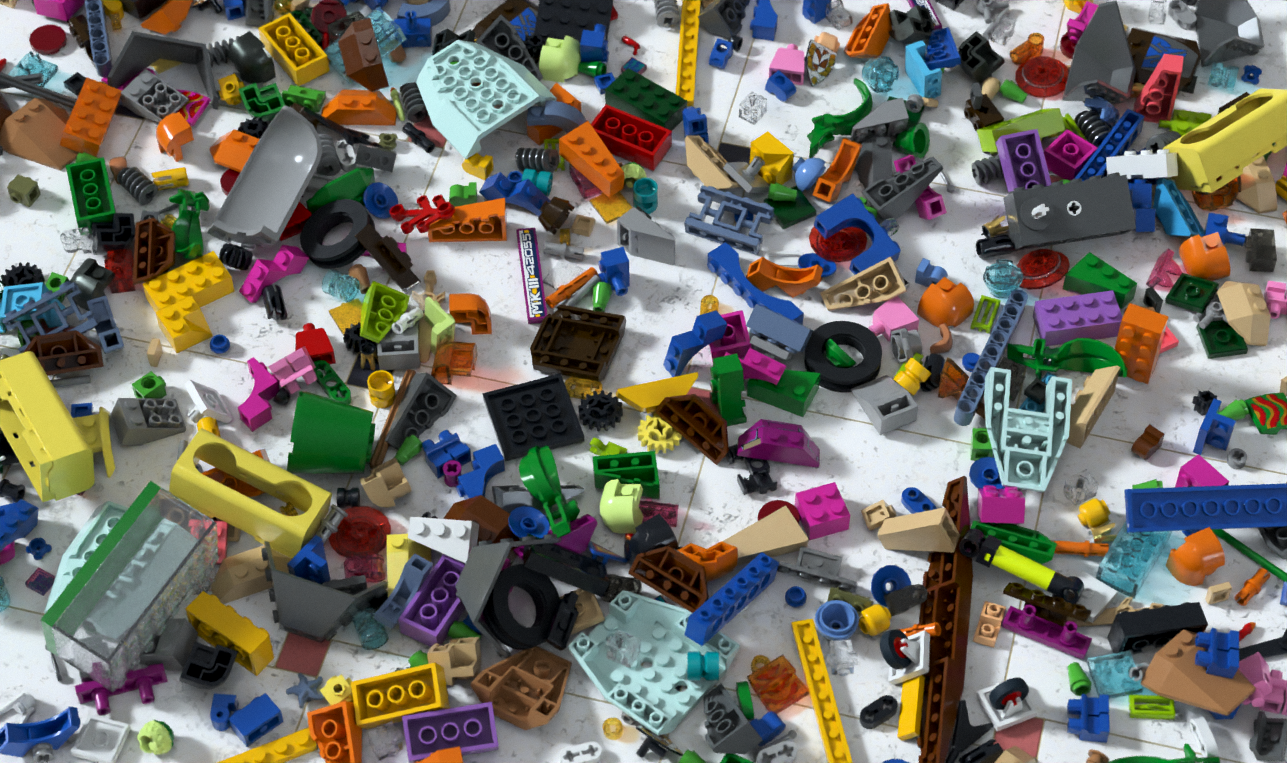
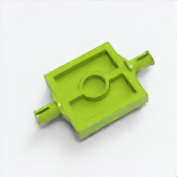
M1174 109L1171 121L1159 119L1158 127L1169 128L1170 131H1176L1183 136L1211 119V114Z

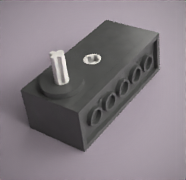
M1119 172L1108 174L1107 177L1101 178V175L1092 176L1082 181V178L1073 179L1063 184V181L1053 182L1044 187V184H1038L1027 190L1025 187L1014 188V191H1010L1009 195L1003 198L1010 239L1015 246V251L1122 235L1136 229L1127 175H1120Z

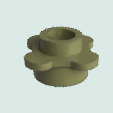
M382 133L379 135L380 142L378 144L383 149L393 150L397 146L396 139L398 136L394 133Z

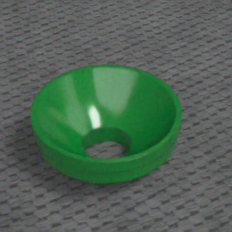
M831 338L828 339L825 344L826 357L837 368H851L857 364Z

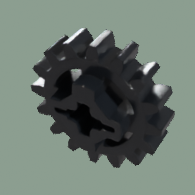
M21 262L18 267L11 265L12 269H6V275H1L2 283L5 286L45 282L41 268L38 269L36 264L31 267L29 262L25 266Z
M604 390L601 391V394L593 391V396L586 394V400L581 399V405L578 406L579 419L583 420V425L589 424L590 430L596 427L597 432L601 428L608 431V426L615 428V422L620 423L623 416L622 402H619L617 397L612 398V392L605 395Z

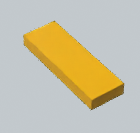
M923 675L904 681L902 685L897 736L902 741L920 735L925 682Z

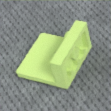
M428 296L425 298L424 319L433 327L431 332V352L437 356L454 343L455 319L451 314L446 313L436 300L433 301Z

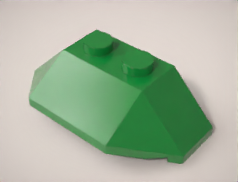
M356 168L325 184L312 198L306 201L307 210L313 214L322 206L341 199L355 200L365 206L363 193L367 186L375 183L373 168Z
M974 520L971 529L975 528L982 531L985 538L991 535L1001 540L1002 546L1039 564H1044L1053 559L1057 543L1050 541L1048 537L1039 531L1010 523H983L978 520Z

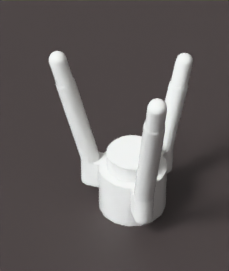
M23 690L13 701L0 709V716L13 707L20 714L26 712L19 723L24 724L35 711L33 705L36 703V700L28 691Z

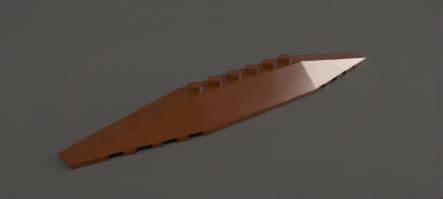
M966 476L948 482L942 506L947 509L960 534L954 552H930L927 560L930 563L929 569L924 572L919 624L926 625L937 622L941 627V635L930 637L929 672L923 674L925 682L920 737L917 738V745L921 749V755L918 756L919 763H945L957 716L958 704L964 689L973 583L972 558L964 556L959 550L960 541L970 529Z

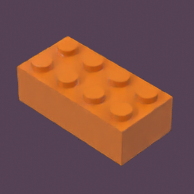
M87 77L63 131L60 146L79 153L86 152L97 157L119 105L122 90Z
M1129 303L1121 320L1115 350L1121 355L1128 368L1127 377L1148 384L1156 368L1169 317Z

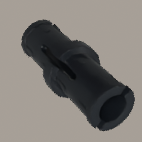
M410 122L403 126L402 131L412 139L415 145H419L427 153L434 150L435 144L426 137L423 131H419Z

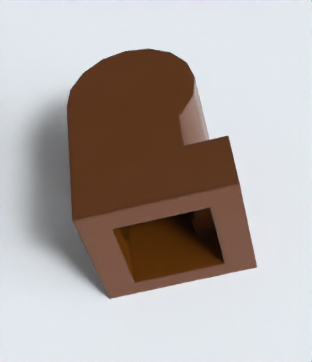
M1149 424L1145 428L1144 433L1135 441L1131 451L1142 459L1147 460L1162 446L1165 434Z

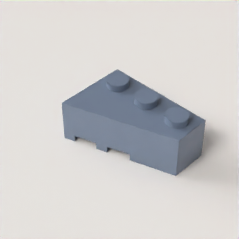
M759 304L755 305L746 324L747 327L751 328L749 332L759 337L761 334L766 335L769 342L776 345L782 343L786 345V350L795 354L797 351L804 352L813 332L812 329Z

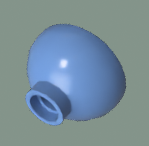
M800 157L792 167V170L795 172L796 186L801 192L804 190L808 192L827 168L824 166L826 163L820 158L804 160Z
M832 600L818 608L815 614V624L818 632L826 639L843 641L850 638L856 632L859 616L855 608L849 603Z

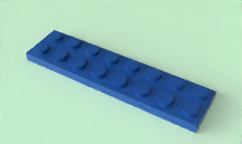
M1287 483L1124 490L1127 533L1203 530L1208 527L1211 530L1287 527Z

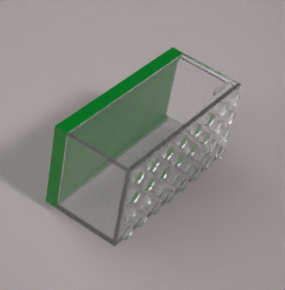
M150 481L41 618L47 650L111 692H114L117 687L121 688L127 679L126 675L130 670L133 671L138 666L140 656L144 652L147 653L153 646V639L164 632L169 618H174L177 615L182 601H187L190 598L195 584H200L203 581L208 567H213L219 558L217 523Z

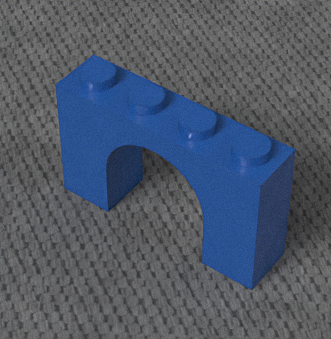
M853 193L815 218L814 226L825 240L847 227L859 228L869 235L872 246L851 260L849 269L854 275L889 257L894 262L899 258L901 250L898 243L892 241L888 236L887 230L877 223L873 213L868 212L862 200Z

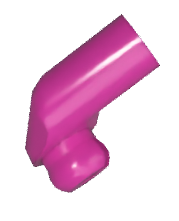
M15 541L7 545L0 552V565L7 563L15 557Z

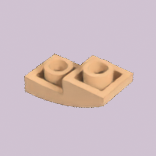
M985 601L973 642L994 648L1006 610L1005 606Z

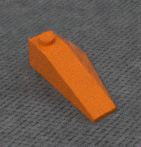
M343 701L307 712L310 735L313 741H316L320 749L319 754L326 763H362V727L357 726L354 703Z

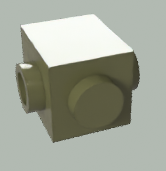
M19 174L7 186L10 199L17 204L20 203L27 207H31L41 195L36 181Z

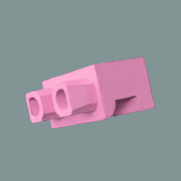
M1268 281L1264 300L1272 319L1279 318L1280 314L1287 315L1286 283Z
M305 346L268 366L277 377L280 386H285L290 394L301 389L296 380L300 376L303 377L307 385L318 380L314 371L316 366Z
M1271 670L1270 676L1273 691L1263 697L1265 702L1259 707V710L1279 714L1282 707L1281 715L1287 716V680L1282 679L1283 673L1281 671Z

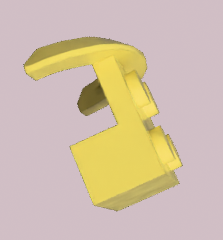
M99 407V414L76 417L73 420L92 452H103L107 476L110 478L115 469L109 427L111 414L104 407Z

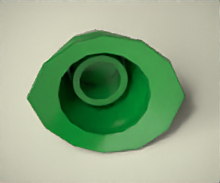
M920 122L916 126H912L898 134L892 144L893 147L902 154L914 155V157L919 159L923 158L928 152L930 144L929 130L926 124Z

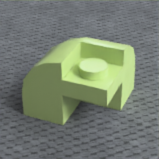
M566 35L564 40L547 38L545 46H542L539 60V71L543 76L542 80L564 82L565 79L573 76L577 77L579 73L578 66L581 62L580 43L577 40Z
M616 479L607 482L604 486L600 500V516L605 526L611 529L612 532L635 534L637 532L635 528L642 524L644 516L639 508L643 491L641 484H621Z

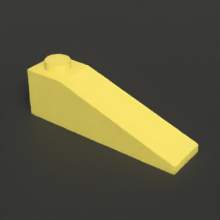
M408 534L387 535L388 597L396 587L404 565L414 554L432 563L431 548L409 539Z

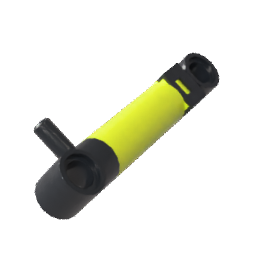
M969 529L960 541L959 550L964 556L969 558L977 556L976 562L988 568L992 564L1052 593L1051 597H1060L1066 602L1076 604L1084 591V583L1078 577H1066L1002 546V541L991 535L985 538L983 532L978 529Z

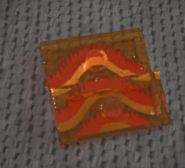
M783 654L747 676V680L769 712L774 711L778 714L809 695V689L798 678L796 669Z

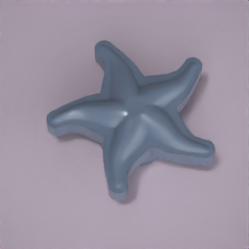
M298 673L299 684L286 690L287 695L294 694L298 696L301 709L304 708L305 702L324 700L323 695L317 692V689L323 682L321 676L316 680L308 681L302 673Z

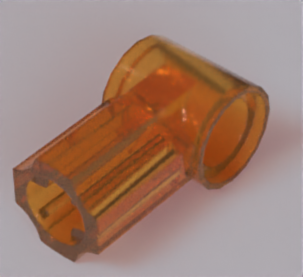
M1040 33L1030 34L1026 42L1010 51L1009 56L1012 62L1020 65L1031 57L1041 56L1044 49V36Z

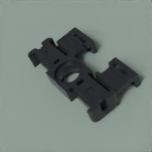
M737 444L729 446V452L725 455L729 465L735 463V460L741 459L743 461L745 458V464L750 473L749 478L744 477V479L740 474L737 475V482L744 495L759 491L760 494H766L767 490H771V492L777 490V482L773 483L769 475L770 466L767 460L737 456ZM758 461L761 462L763 466L760 468H755L752 466V463Z

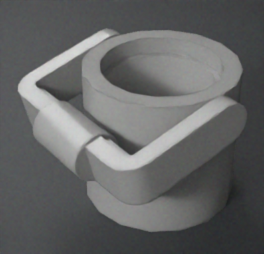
M906 328L891 332V347L898 363L908 361L911 357L913 358L916 352L922 354V342L916 329L907 331Z

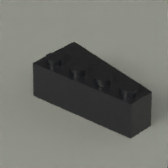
M1185 602L1174 606L1164 605L1153 609L1143 608L1133 612L1123 611L1116 614L1107 639L1115 659L1123 658L1122 653L1132 651L1134 655L1141 653L1142 649L1154 645L1155 649L1163 647L1183 629L1196 633L1205 632L1208 622L1200 602Z

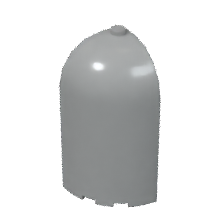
M283 106L271 121L207 232L208 234L224 242L231 243V241L241 243V247L255 249L256 246L267 248L278 242L313 177L322 155L321 139L316 129L294 108Z

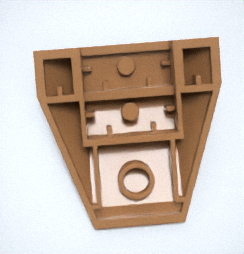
M34 98L6 118L0 131V146H3V150L8 154L60 171L66 165L73 162L79 153L60 146L62 134L70 116L59 104L47 99Z
M1183 629L1155 653L1141 680V685L1159 696L1228 716L1254 693L1256 688L1239 669L1233 679L1207 674L1206 667L1195 665L1197 651H1206V648L1195 645V638L1198 633Z
M535 646L522 650L482 670L471 682V687L481 703L492 702L495 716L521 729L529 730L548 724L559 712L572 662Z

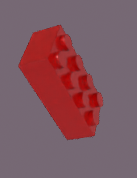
M605 104L591 123L611 154L630 162H635L652 171L655 170L672 147L671 130Z

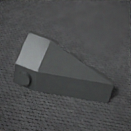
M714 0L700 13L698 18L708 32L729 39L741 31V21L745 18L746 13L744 11L746 6L749 5L750 0Z

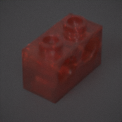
M131 248L107 251L108 259L104 260L105 268L113 271L116 276L108 285L110 286L111 293L136 291L133 284L134 258Z

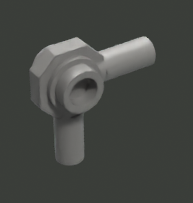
M977 1V10L984 14L986 24L992 23L991 12L995 9L1009 8V1Z
M1213 302L1205 308L1206 316L1199 322V327L1205 329L1212 321L1223 320L1228 323L1221 303Z

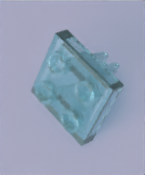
M30 51L8 75L14 77L42 73L44 81L41 84L35 85L44 87L58 72V66L41 59L38 53L34 55Z
M1130 651L1087 659L1086 663L1098 697L1100 694L1109 695L1110 699L1143 692L1144 688L1141 685V680L1133 681L1135 677L1130 678L1129 676L1130 669L1136 667Z

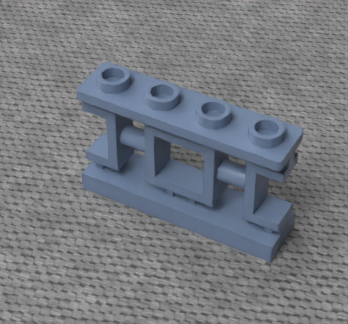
M702 185L700 188L701 192L697 197L698 202L703 203L704 206L699 215L690 212L689 217L684 222L685 232L720 244L726 242L733 248L758 255L760 244L763 242V235L756 232L761 222L771 224V220L774 218V208L767 203H758L747 197L742 198L731 192H723L715 187ZM712 201L720 203L718 210L710 208ZM725 211L740 215L736 226L720 222ZM748 211L757 215L754 222L746 220ZM706 215L714 217L712 224L704 222ZM742 227L751 229L748 234L749 236L740 234Z
M67 281L59 286L60 289L53 293L50 290L41 295V300L37 302L31 300L23 305L24 308L17 312L14 309L5 314L6 318L2 321L6 325L7 330L11 331L18 327L27 343L18 348L19 352H24L31 342L29 336L37 332L40 335L60 333L69 328L70 325L65 317L74 312L80 321L88 318V321L69 331L77 330L84 334L100 325L91 310L84 314L79 310L73 298L82 292L76 282L71 283ZM73 290L72 293L66 295L71 304L67 308L61 310L57 302L48 304L53 299ZM54 308L63 325L46 334L37 317ZM35 309L37 310L30 314L34 325L25 329L21 321L12 323V321Z

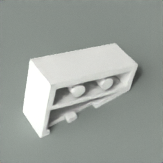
M410 517L408 538L466 563L473 546H477L479 524L464 520Z

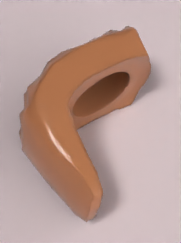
M394 38L386 40L380 46V49H384L387 52L392 63L402 62L406 58L401 43Z
M119 156L109 161L111 172L117 184H119L117 181L118 173L123 168H127V161L124 156Z
M946 323L939 325L940 334L943 339L930 346L931 354L949 352L952 348L953 339Z

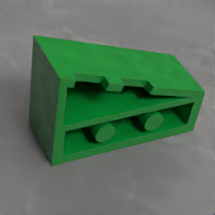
M1090 252L1065 274L1063 290L1069 291L1071 289L1080 292V295L1113 291L1119 309H1123L1134 299L1137 287L1135 281Z
M738 354L713 358V367L710 368L713 379L710 380L712 392L709 395L711 403L716 405L718 414L727 421V427L746 423L747 417L742 408L746 407L745 400H741V393L744 391L743 368Z
M785 370L777 385L768 381L751 378L748 380L747 396L804 417L819 389L820 373Z
M655 451L592 456L595 488L604 489L607 482L618 479L621 484H641L643 488L641 496L660 499V484Z

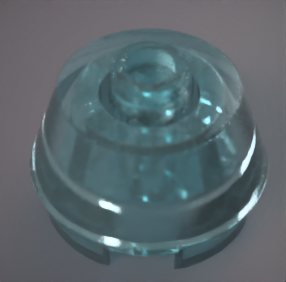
M886 56L869 59L862 70L863 81L876 93L889 92L892 89L890 86L899 77L898 66L894 64L891 58Z
M998 259L995 264L986 267L983 280L992 296L1006 299L1013 290L1019 288L1023 281V274L1020 267L1018 268L1013 265V261Z

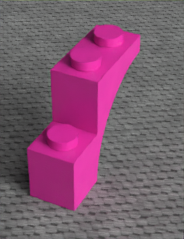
M1087 1L1075 20L1069 18L1067 32L1068 39L1072 43L1077 44L1098 5Z
M908 155L894 161L896 171L903 173L910 170L911 166L916 164L914 155ZM930 186L915 201L920 218L931 220L947 213L942 195L936 193Z
M282 245L273 261L256 260L239 292L251 303H256L266 286L272 285L285 276L300 274L309 257L297 246Z
M749 348L743 360L739 358L743 368L744 379H760L777 385L786 368V365ZM726 352L724 356L732 355V354Z
M254 357L247 361L249 373L255 380L254 387L247 400L238 407L240 420L252 432L272 419V406L268 401L274 398L279 391L277 377L274 374L271 375L263 362L259 363Z

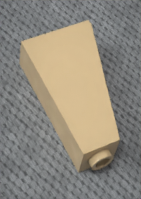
M784 506L722 542L737 547L738 566L750 563L761 552L769 557H775L799 551L801 546L807 548L809 539L787 506Z
M939 508L884 519L878 531V538L885 549L954 552L960 534L947 509Z

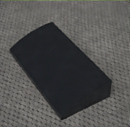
M554 543L524 546V567L603 597L610 583L605 563Z

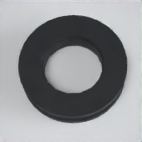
M350 199L336 200L322 206L308 218L301 231L300 244L303 251L316 266L324 269L340 268L352 263L366 251L355 238V235L367 224H371L375 229V224L364 206L359 202ZM341 223H353L350 233L342 241L334 245H322L325 235L333 227Z
M833 321L823 324L812 332L805 347L804 364L807 372L820 373L819 386L834 392H851L852 388L876 379L881 367L882 347L877 336L867 327L851 321ZM831 338L837 345H849L856 348L864 359L855 367L837 368L830 365L824 359L825 344Z
M516 564L500 571L483 609V615L490 631L501 643L513 649L526 650L545 643L544 637L560 597L556 587L547 575L526 568L524 564ZM513 586L525 590L535 604L536 617L532 627H525L519 624L509 610L508 596Z

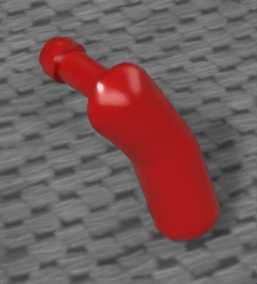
M623 36L621 41L634 47L633 55H637V51L640 49L639 43L627 36Z

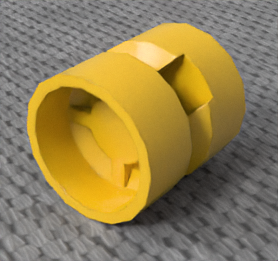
M911 357L904 365L905 371H900L893 380L914 396L920 388L919 383H925L932 373Z
M384 370L371 373L367 380L370 402L377 408L391 406L396 397L393 376Z

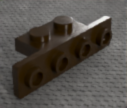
M83 14L69 19L67 24L73 38H77L78 46L80 49H84L94 65L88 21Z
M367 224L355 235V238L405 294L411 293L421 283L419 278L410 269L413 266L410 262V256L405 252H401L397 247L398 243L395 239L387 235L382 238L371 224Z
M1008 583L1003 590V594L1025 601L1024 606H1034L1036 608L1035 616L1062 627L1065 626L1068 617L1086 622L1092 612L1081 604H1071L1063 598L1045 595L1040 590L1025 588L1020 583Z

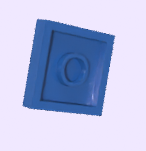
M1213 399L1199 429L1193 453L1201 455L1206 444L1224 451L1227 450L1236 420L1218 414L1222 401Z
M315 535L287 563L289 574L322 585V583L328 582L331 579L323 540Z

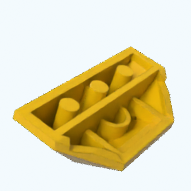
M698 372L620 388L616 391V397L640 412L647 411V414L655 413L654 411L665 397L687 395L698 378Z

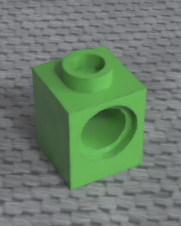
M152 371L132 384L136 398L162 399L167 395L164 379L161 376L157 377Z
M973 428L970 460L976 461L980 458L992 457L993 450L987 429Z

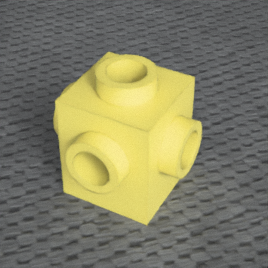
M342 674L338 677H331L326 682L327 685L320 689V692L330 705L343 701L354 702L351 686L352 680L349 677L345 680Z

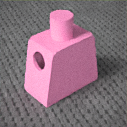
M789 44L787 48H778L769 66V77L779 70L793 84L803 85L804 52L798 50V46L795 44Z
M897 296L888 300L874 311L873 325L868 327V329L876 336L882 334L887 341L891 342L892 331L906 328L907 331L913 329L918 331L919 318Z
M1257 652L1239 661V670L1256 688L1255 692L1242 703L1244 705L1251 703L1253 707L1262 706L1265 702L1263 697L1273 691L1269 666L1261 654Z

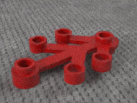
M440 194L432 199L435 207H437L432 209L429 199L426 195H423L417 199L419 207L423 209L405 210L402 204H397L389 210L392 219L397 222L403 221L406 217H415L401 225L400 228L404 234L411 233L414 230V225H416L420 233H425L430 229V224L439 219L451 218L456 208L450 202H446L443 195Z

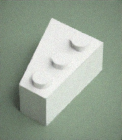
M1169 149L1157 150V153H1153L1152 150H1142L1141 154H1136V151H1124L1125 155L1106 157L1107 176L1108 174L1118 172L1120 175H1127V179L1178 176L1177 152L1169 153Z

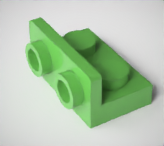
M290 85L288 91L283 90L282 98L285 106L290 107L296 103L319 113L326 98V92Z

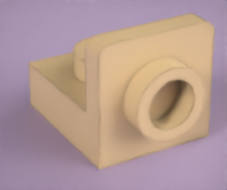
M884 500L861 510L867 528L870 531L881 526L884 519L897 516L894 507L888 505Z

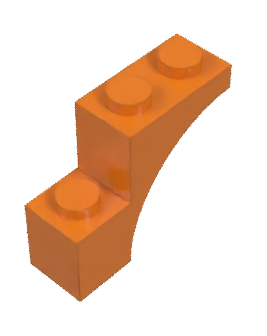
M846 138L842 140L830 167L818 178L813 196L828 202L837 200L843 182L850 181L862 144Z
M761 257L750 264L746 278L762 292L777 285L793 298L819 285L822 279L823 268L818 264L809 268H788Z

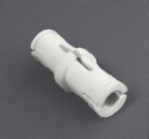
M416 307L409 313L402 314L400 319L392 324L393 332L401 334L407 328H412L415 322L423 317V311Z

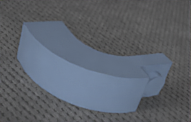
M431 0L421 5L402 3L397 13V19H406L405 13L407 11H410V16H412V11H415L417 14L416 18H431V27H433L448 16L450 0Z
M546 101L545 106H532L528 108L527 113L528 126L553 125L563 129L566 133L571 132L587 121L578 109L558 101Z
M107 296L87 301L89 311L93 312L94 317L100 324L95 329L104 354L123 349L124 344L119 329L116 326Z
M414 554L404 565L396 587L388 599L376 611L373 619L393 629L399 622L398 619L430 574L433 563Z

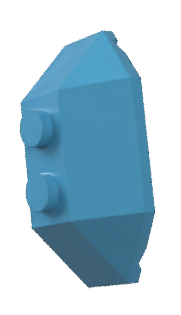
M1160 177L1157 180L1153 208L1156 209V216L1163 224L1165 233L1169 236L1189 239L1198 234L1200 237L1204 236V229L1186 198L1176 188L1174 181Z

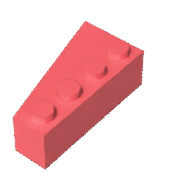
M1164 54L1134 102L1133 111L1145 116L1144 121L1159 123V119L1171 120L1182 74L1184 56Z

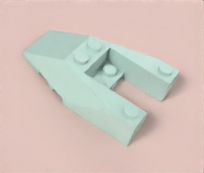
M990 367L985 377V421L1002 486L1045 492L1069 437L1072 379L1055 376L1050 378L1046 385L1045 411L1040 413L1009 408L1011 370Z

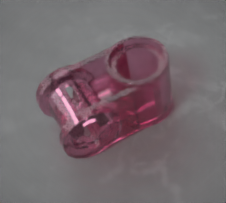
M379 554L348 557L344 561L345 579L355 575H365L366 582L377 583L383 581L386 577L383 571L384 557Z

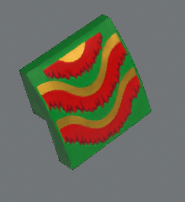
M1284 393L1264 394L1244 401L1260 434L1276 435L1281 429H1287V398Z

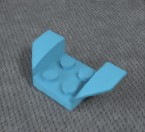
M43 282L4 287L2 301L0 302V333H6V325L2 321L6 318V313L14 309L17 312L22 310L25 303L31 300L37 302L42 299V294L49 291ZM57 298L48 302V304L57 302L61 310L66 308ZM54 308L37 317L38 319L44 318L48 328L63 325ZM35 309L14 321L31 320L30 314L37 310Z

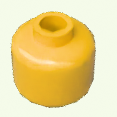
M1093 498L1080 505V514L1077 517L1083 527L1087 525L1089 528H1096L1107 522L1111 513L1104 500Z
M874 604L860 612L858 625L864 634L876 636L889 629L892 616L886 607L883 608L879 604Z

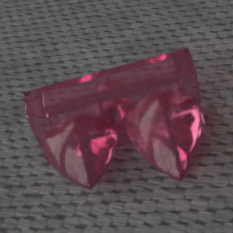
M1168 248L1158 257L1146 282L1148 287L1154 288L1156 285L1166 288L1173 287V282L1167 273L1172 275L1182 274L1179 265L1172 259L1175 252Z
M650 498L644 501L640 500L639 508L644 516L642 523L660 514L670 527H677L679 505L658 503Z

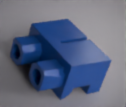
M684 108L682 114L685 138L686 136L699 135L704 139V142L709 144L706 115H701V108Z
M447 429L438 435V443L434 444L431 439L422 442L426 463L437 479L445 475L443 466L446 462L454 460L463 466L471 461L470 448L466 443L463 444L460 441L457 433L452 435Z
M1212 627L1210 633L1198 632L1195 638V645L1206 648V651H1197L1195 665L1206 667L1207 674L1233 679L1239 669V631L1230 630L1229 633H1221Z
M1081 694L1080 699H1069L1067 713L1079 715V719H1068L1067 733L1079 734V740L1107 743L1110 733L1109 695L1100 694L1099 698H1092Z

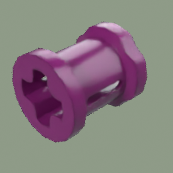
M451 460L443 466L444 481L449 487L459 485L457 481L458 476L462 475V467L459 462Z

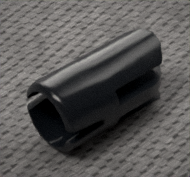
M1008 235L978 239L976 241L977 255H981L979 258L1011 254L1015 251V246Z
M273 285L266 286L262 290L267 318L286 320L287 311L281 288L275 285V292Z
M939 354L926 356L924 367L932 374L925 383H920L921 389L924 392H931L941 387L945 359Z
M991 739L961 756L959 763H995L1003 753V749L999 743L993 744L996 740Z

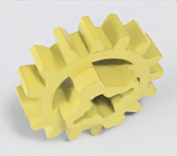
M656 413L653 414V417L646 415V421L641 420L640 426H638V441H641V446H647V451L655 449V454H658L659 450H662L665 454L668 448L673 451L674 445L679 446V440L682 439V435Z

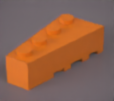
M589 121L559 138V155L609 198L624 189L623 170Z
M505 198L457 206L451 218L437 220L429 225L430 229L428 230L429 242L507 241Z

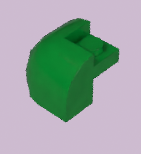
M256 83L238 89L247 112L252 118L255 117L256 120L262 118L263 122L272 121L282 107L285 106L276 83L258 89Z

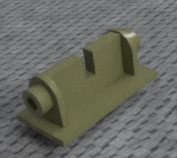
M838 586L837 588H830L827 602L840 600L849 603L855 608L858 616L861 611L872 606L874 601L870 600V597L853 595L851 592L840 589Z

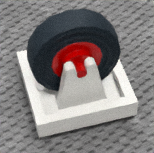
M894 629L885 632L881 636L880 650L883 658L889 665L890 683L896 685L929 672L930 634L924 630L907 637L902 631Z
M1016 676L977 691L976 696L997 732L1034 718L1038 713L1028 696V685L1020 677Z

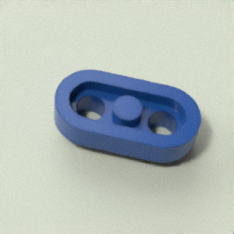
M915 487L906 488L902 492L901 502L911 514L924 512L925 510L923 509H937Z

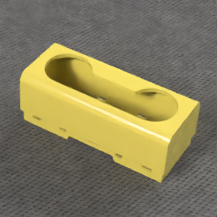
M1258 89L1165 146L1163 149H1169V153L1177 152L1178 176L1171 177L1172 180H1175L1177 188L1180 190L1213 193L1243 174V168L1270 151L1275 154L1286 147L1287 90Z
M28 351L0 360V428L42 502L51 499L58 501L90 489L95 482L93 452L35 354ZM17 433L19 438L15 439L13 434ZM30 462H33L35 466L31 467Z
M203 428L197 432L175 463L171 472L169 486L171 498L210 518L216 517L254 536L256 541L264 545L265 541L269 542L272 549L291 559L318 531L321 526V520L325 518L329 511L332 493ZM202 460L305 513L298 516L283 515L203 475L195 466Z

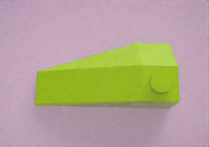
M373 281L363 300L360 336L379 344L391 330L392 324L398 321L401 315L406 312L410 296Z

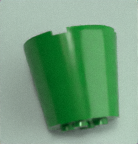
M300 390L290 442L294 444L292 453L289 452L287 471L292 474H364L366 462L370 463L374 442L376 424L372 423L374 412Z

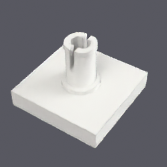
M192 380L185 384L187 391L196 404V407L188 413L191 421L198 423L204 415L227 424L233 419L217 390Z

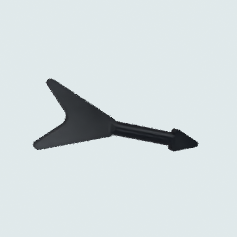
M960 700L958 704L951 745L952 749L945 763H955L960 753L965 751L994 726L993 723L972 726L969 722L965 700Z

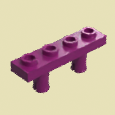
M1032 605L1024 606L1023 611L1012 606L1009 607L1001 627L1084 660L1092 638L1077 633L1078 626L1075 622L1068 621L1062 627L1035 616L1036 608Z
M163 663L152 664L138 670H129L114 676L109 675L95 681H85L75 685V691L80 704L95 701L98 715L103 716L110 713L108 697L139 689L142 703L150 704L155 700L152 686L168 681Z

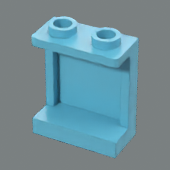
M921 40L906 46L905 72L922 97L933 99L941 95L942 70L940 68L932 71L929 70L925 64L926 45Z

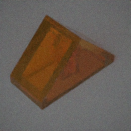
M948 357L941 371L938 398L962 393L969 379V376Z

